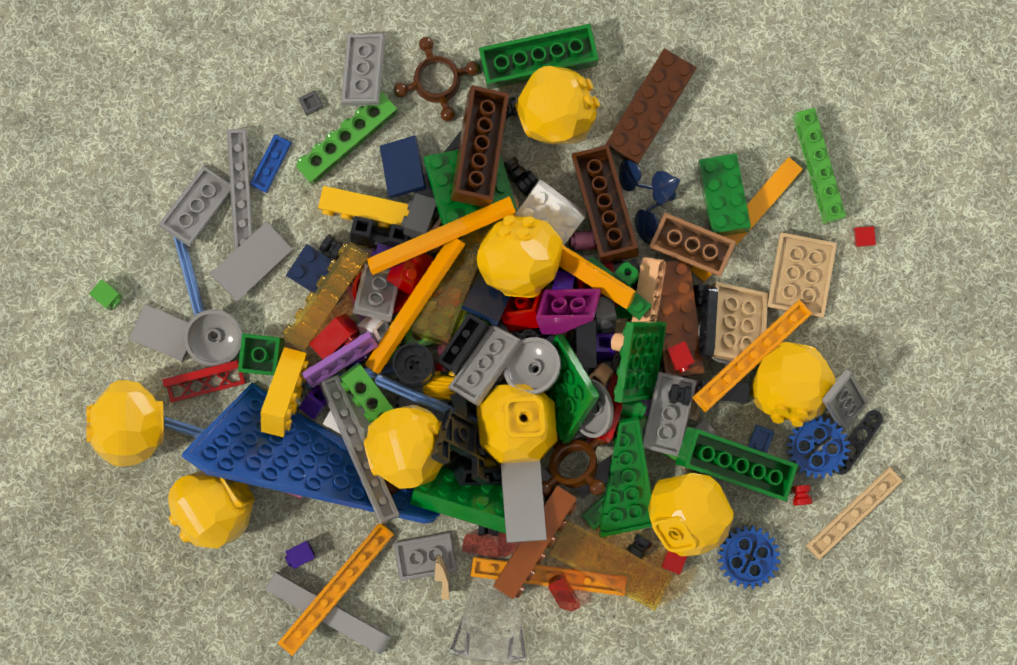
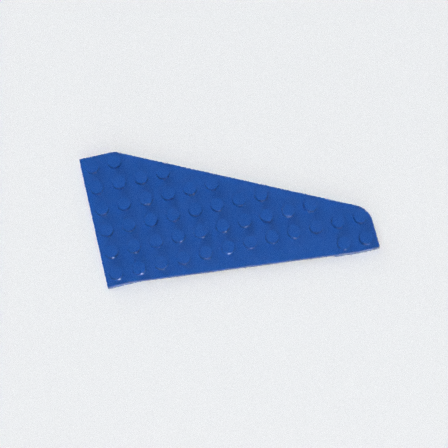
M251 383L182 453V457L207 475L375 512L343 438L297 412L295 415L292 414L290 431L286 430L284 437L261 432V409L267 392L254 383ZM384 479L399 512L398 518L419 523H432L440 516V513L410 504L414 488L399 489Z

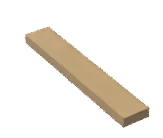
M888 467L805 546L820 560L897 488L903 480L891 467Z

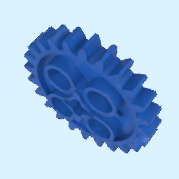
M820 416L819 421L814 419L810 423L805 422L804 426L798 427L799 430L792 429L795 436H788L792 443H787V446L791 447L792 450L787 451V454H793L789 461H796L798 467H801L800 474L807 471V478L812 473L814 474V479H817L818 474H821L822 479H825V473L832 477V470L839 473L840 471L837 466H845L842 460L849 459L844 453L850 452L849 449L845 448L850 442L844 441L848 436L847 434L841 435L843 427L836 429L837 422L831 425L830 418L823 422L822 416ZM818 429L823 430L825 437L817 439L814 436V432ZM828 437H832V440L822 446V452L816 451L808 459L804 458L815 449L814 444L820 445ZM803 441L808 442L810 449L805 452L801 451L799 444ZM830 444L837 446V453L829 454L826 449L827 446ZM815 456L823 460L822 465L819 467L811 463L812 458Z
M745 525L743 526V531L736 527V534L729 531L730 538H726V543L720 545L723 551H717L718 554L722 555V558L717 559V562H723L719 569H725L726 571L723 576L730 575L729 582L731 583L736 580L735 586L737 587L741 583L744 589L747 588L748 584H750L751 589H754L755 583L762 587V581L769 583L768 576L775 577L772 570H779L775 566V563H781L780 560L776 559V556L781 555V553L775 552L779 545H772L775 538L768 539L769 532L762 534V528L755 532L754 526H751L749 531ZM742 539L748 541V547L744 550L739 547V542ZM756 541V545L751 552L752 544ZM763 546L766 549V554L760 558L757 555V550ZM751 552L753 560H748L747 565L745 567V572L741 573V570L747 561V558H745L744 556L745 554H750ZM734 557H739L741 563L738 567L734 568L731 561ZM752 565L758 566L759 570L756 575L750 574L749 569Z

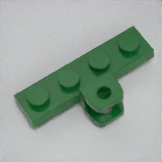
M593 256L588 260L630 288L639 278L638 270L629 262L623 263L615 273H612ZM628 271L632 272L630 276H626L625 273ZM635 293L630 307L625 310L640 321L652 305L638 293Z

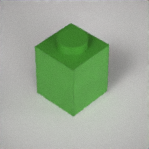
M102 279L89 293L108 310L116 309L122 301L120 300L122 295Z

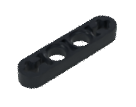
M706 285L702 292L699 356L709 359L715 351L718 289L710 285Z
M871 410L863 416L847 440L850 442L849 445L856 447V454L850 456L844 453L845 456L851 459V462L846 460L844 463L845 470L840 469L839 473L832 470L834 473L843 475L851 469L883 421L882 414L879 411ZM876 414V420L878 421L870 425V428H873L871 431L868 427L863 426V423L869 424L871 421L869 415L873 416ZM860 429H864L867 432L865 440H860L857 436Z

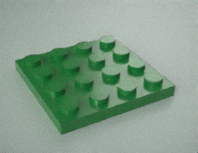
M458 150L428 155L423 158L442 226L484 208L450 200ZM500 154L494 197L491 204L510 196L517 212L518 210Z
M626 322V326L623 329L624 341L620 349L621 361L617 369L618 380L614 388L615 402L624 403L652 399L657 375L660 371L667 322Z
M563 334L556 335L551 344L560 355V374L556 382L544 393L555 402L557 433L563 443H569L600 395L570 347L569 342Z

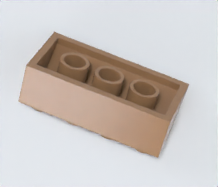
M664 213L649 248L721 277L736 248V241Z

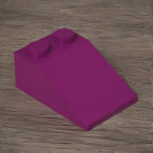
M601 289L544 290L536 316L541 334H562L593 321Z

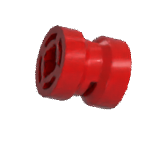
M810 485L791 486V492L796 495L792 500L793 506L812 504V498L807 494L811 491Z

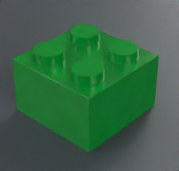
M242 333L238 372L274 376L284 349L285 338Z

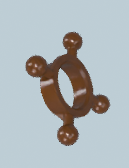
M422 37L419 41V48L425 52L427 59L423 60L416 68L414 82L410 84L397 83L393 89L394 94L399 98H403L408 92L416 90L424 100L432 103H441L442 111L440 116L442 120L451 122L455 118V111L449 107L448 100L453 98L458 92L461 83L460 76L466 74L476 76L480 72V65L476 61H470L466 67L458 69L451 60L442 56H434L432 52L433 40L430 37ZM434 63L446 65L454 76L451 87L440 94L426 91L420 83L423 70Z
M557 436V442L553 445L555 451L549 462L550 472L553 477L547 482H542L543 497H548L552 493V487L556 484H563L571 488H578L589 484L592 494L601 495L605 491V484L601 480L594 479L598 468L595 451L599 445H606L608 443L595 438L590 444L582 440H571L569 443L560 444ZM576 451L587 453L590 457V463L582 475L576 478H565L560 475V464L567 455Z

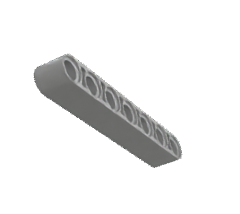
M276 571L265 588L268 592L302 611H305L317 597L311 590L298 586V583L286 576L285 578ZM337 605L322 621L381 655L391 639V636L387 633L385 635L373 625L365 624L364 620L355 615L351 616L348 614V611Z

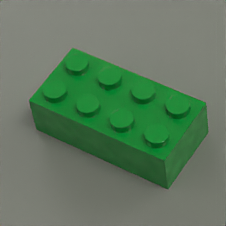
M737 153L700 159L697 166L709 231L721 236L749 232L751 224Z

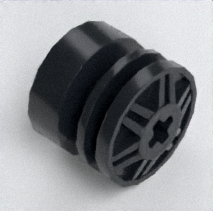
M407 343L401 346L394 354L392 360L393 370L405 385L413 388L422 387L429 384L434 378L436 361L424 345ZM414 362L416 364H419V370L417 371L415 369H412V364Z

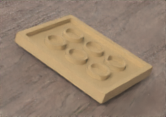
M780 232L767 308L787 311L800 299L812 313L811 316L824 318L837 243Z
M715 282L712 286L718 289L715 351L712 357L732 361L766 330L768 293Z

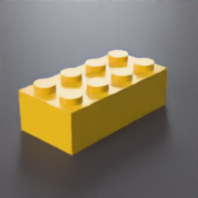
M284 347L261 409V432L284 437L286 430L290 431L292 425L291 416L296 414L298 403H296L297 398L301 399L303 394L302 384L307 382L302 374L309 367L307 353Z

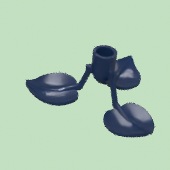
M625 159L622 160L619 169L621 187L625 191H633L636 186L653 190V199L657 201L656 204L648 207L646 211L643 209L638 210L634 219L638 235L645 243L649 244L658 228V220L655 214L650 211L675 199V191L681 179L672 176L666 171H657L652 178V186L640 184L638 181L641 179L642 173L639 166L635 162Z

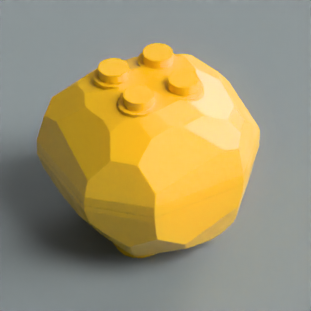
M544 66L536 70L521 92L518 102L515 103L526 135L529 138H534L547 144H576L584 141L595 122L596 110L600 107L597 97L590 95L593 89L591 80L581 77L580 74L568 68Z
M505 216L503 220L491 227L478 249L477 265L487 285L503 292L506 296L536 297L547 284L555 279L562 257V239L548 222L537 220L530 216Z
M782 342L762 359L750 386V396L760 410L770 415L774 423H783L784 420L792 422L793 426L801 427L805 422H810L823 414L826 406L822 399L835 384L836 380L826 360L816 348L808 345Z
M117 380L102 392L94 404L86 406L87 423H90L86 424V442H91L95 452L110 464L117 467L139 464L150 458L159 445H163V401H156L154 395L140 383Z
M514 384L516 387L511 385H495L480 405L477 406V422L481 448L499 464L540 461L557 442L555 402L544 392L541 394L526 392L524 390H533L526 384Z
M418 405L392 409L380 415L368 426V434L364 439V447L372 474L374 476H381L399 489L414 488L432 482L443 465L431 458L442 421H439L432 412Z
M198 471L179 478L171 487L168 496L169 510L171 512L169 521L173 526L178 525L181 532L179 536L183 542H191L197 547L218 549L241 537L247 529L255 497L246 483L207 475L203 471Z
M696 473L658 480L648 507L654 532L668 551L679 556L700 555L719 547L728 537L734 517L731 506L716 480L709 475Z

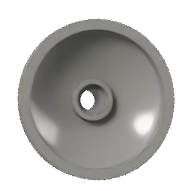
M216 309L201 311L190 319L185 328V348L195 361L203 365L217 366L228 363L240 351L242 339L240 325L234 317L224 311ZM216 332L218 336L213 338L211 333Z
M530 337L522 340L523 343L503 371L509 385L516 387L514 384H526L533 390L524 391L531 394H541L556 382L561 370V359L557 349L549 341L538 337ZM539 367V370L534 373V369Z
M590 379L600 397L578 430L587 437L596 438L603 436L610 429L614 408L607 389L599 381Z

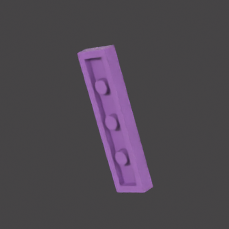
M368 331L349 344L344 345L338 351L325 357V359L314 366L309 367L302 374L313 388L377 348L378 344Z

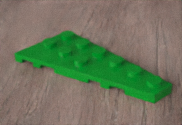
M638 416L618 420L599 530L600 538L652 527L648 511L651 489Z

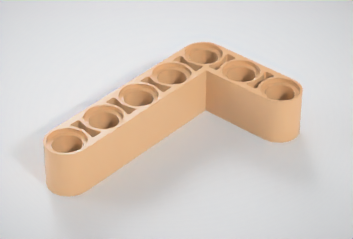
M649 257L643 258L636 293L650 303L652 307L640 321L632 316V322L657 321L666 268L664 260ZM615 333L611 340L612 350L620 352L624 341L623 333Z

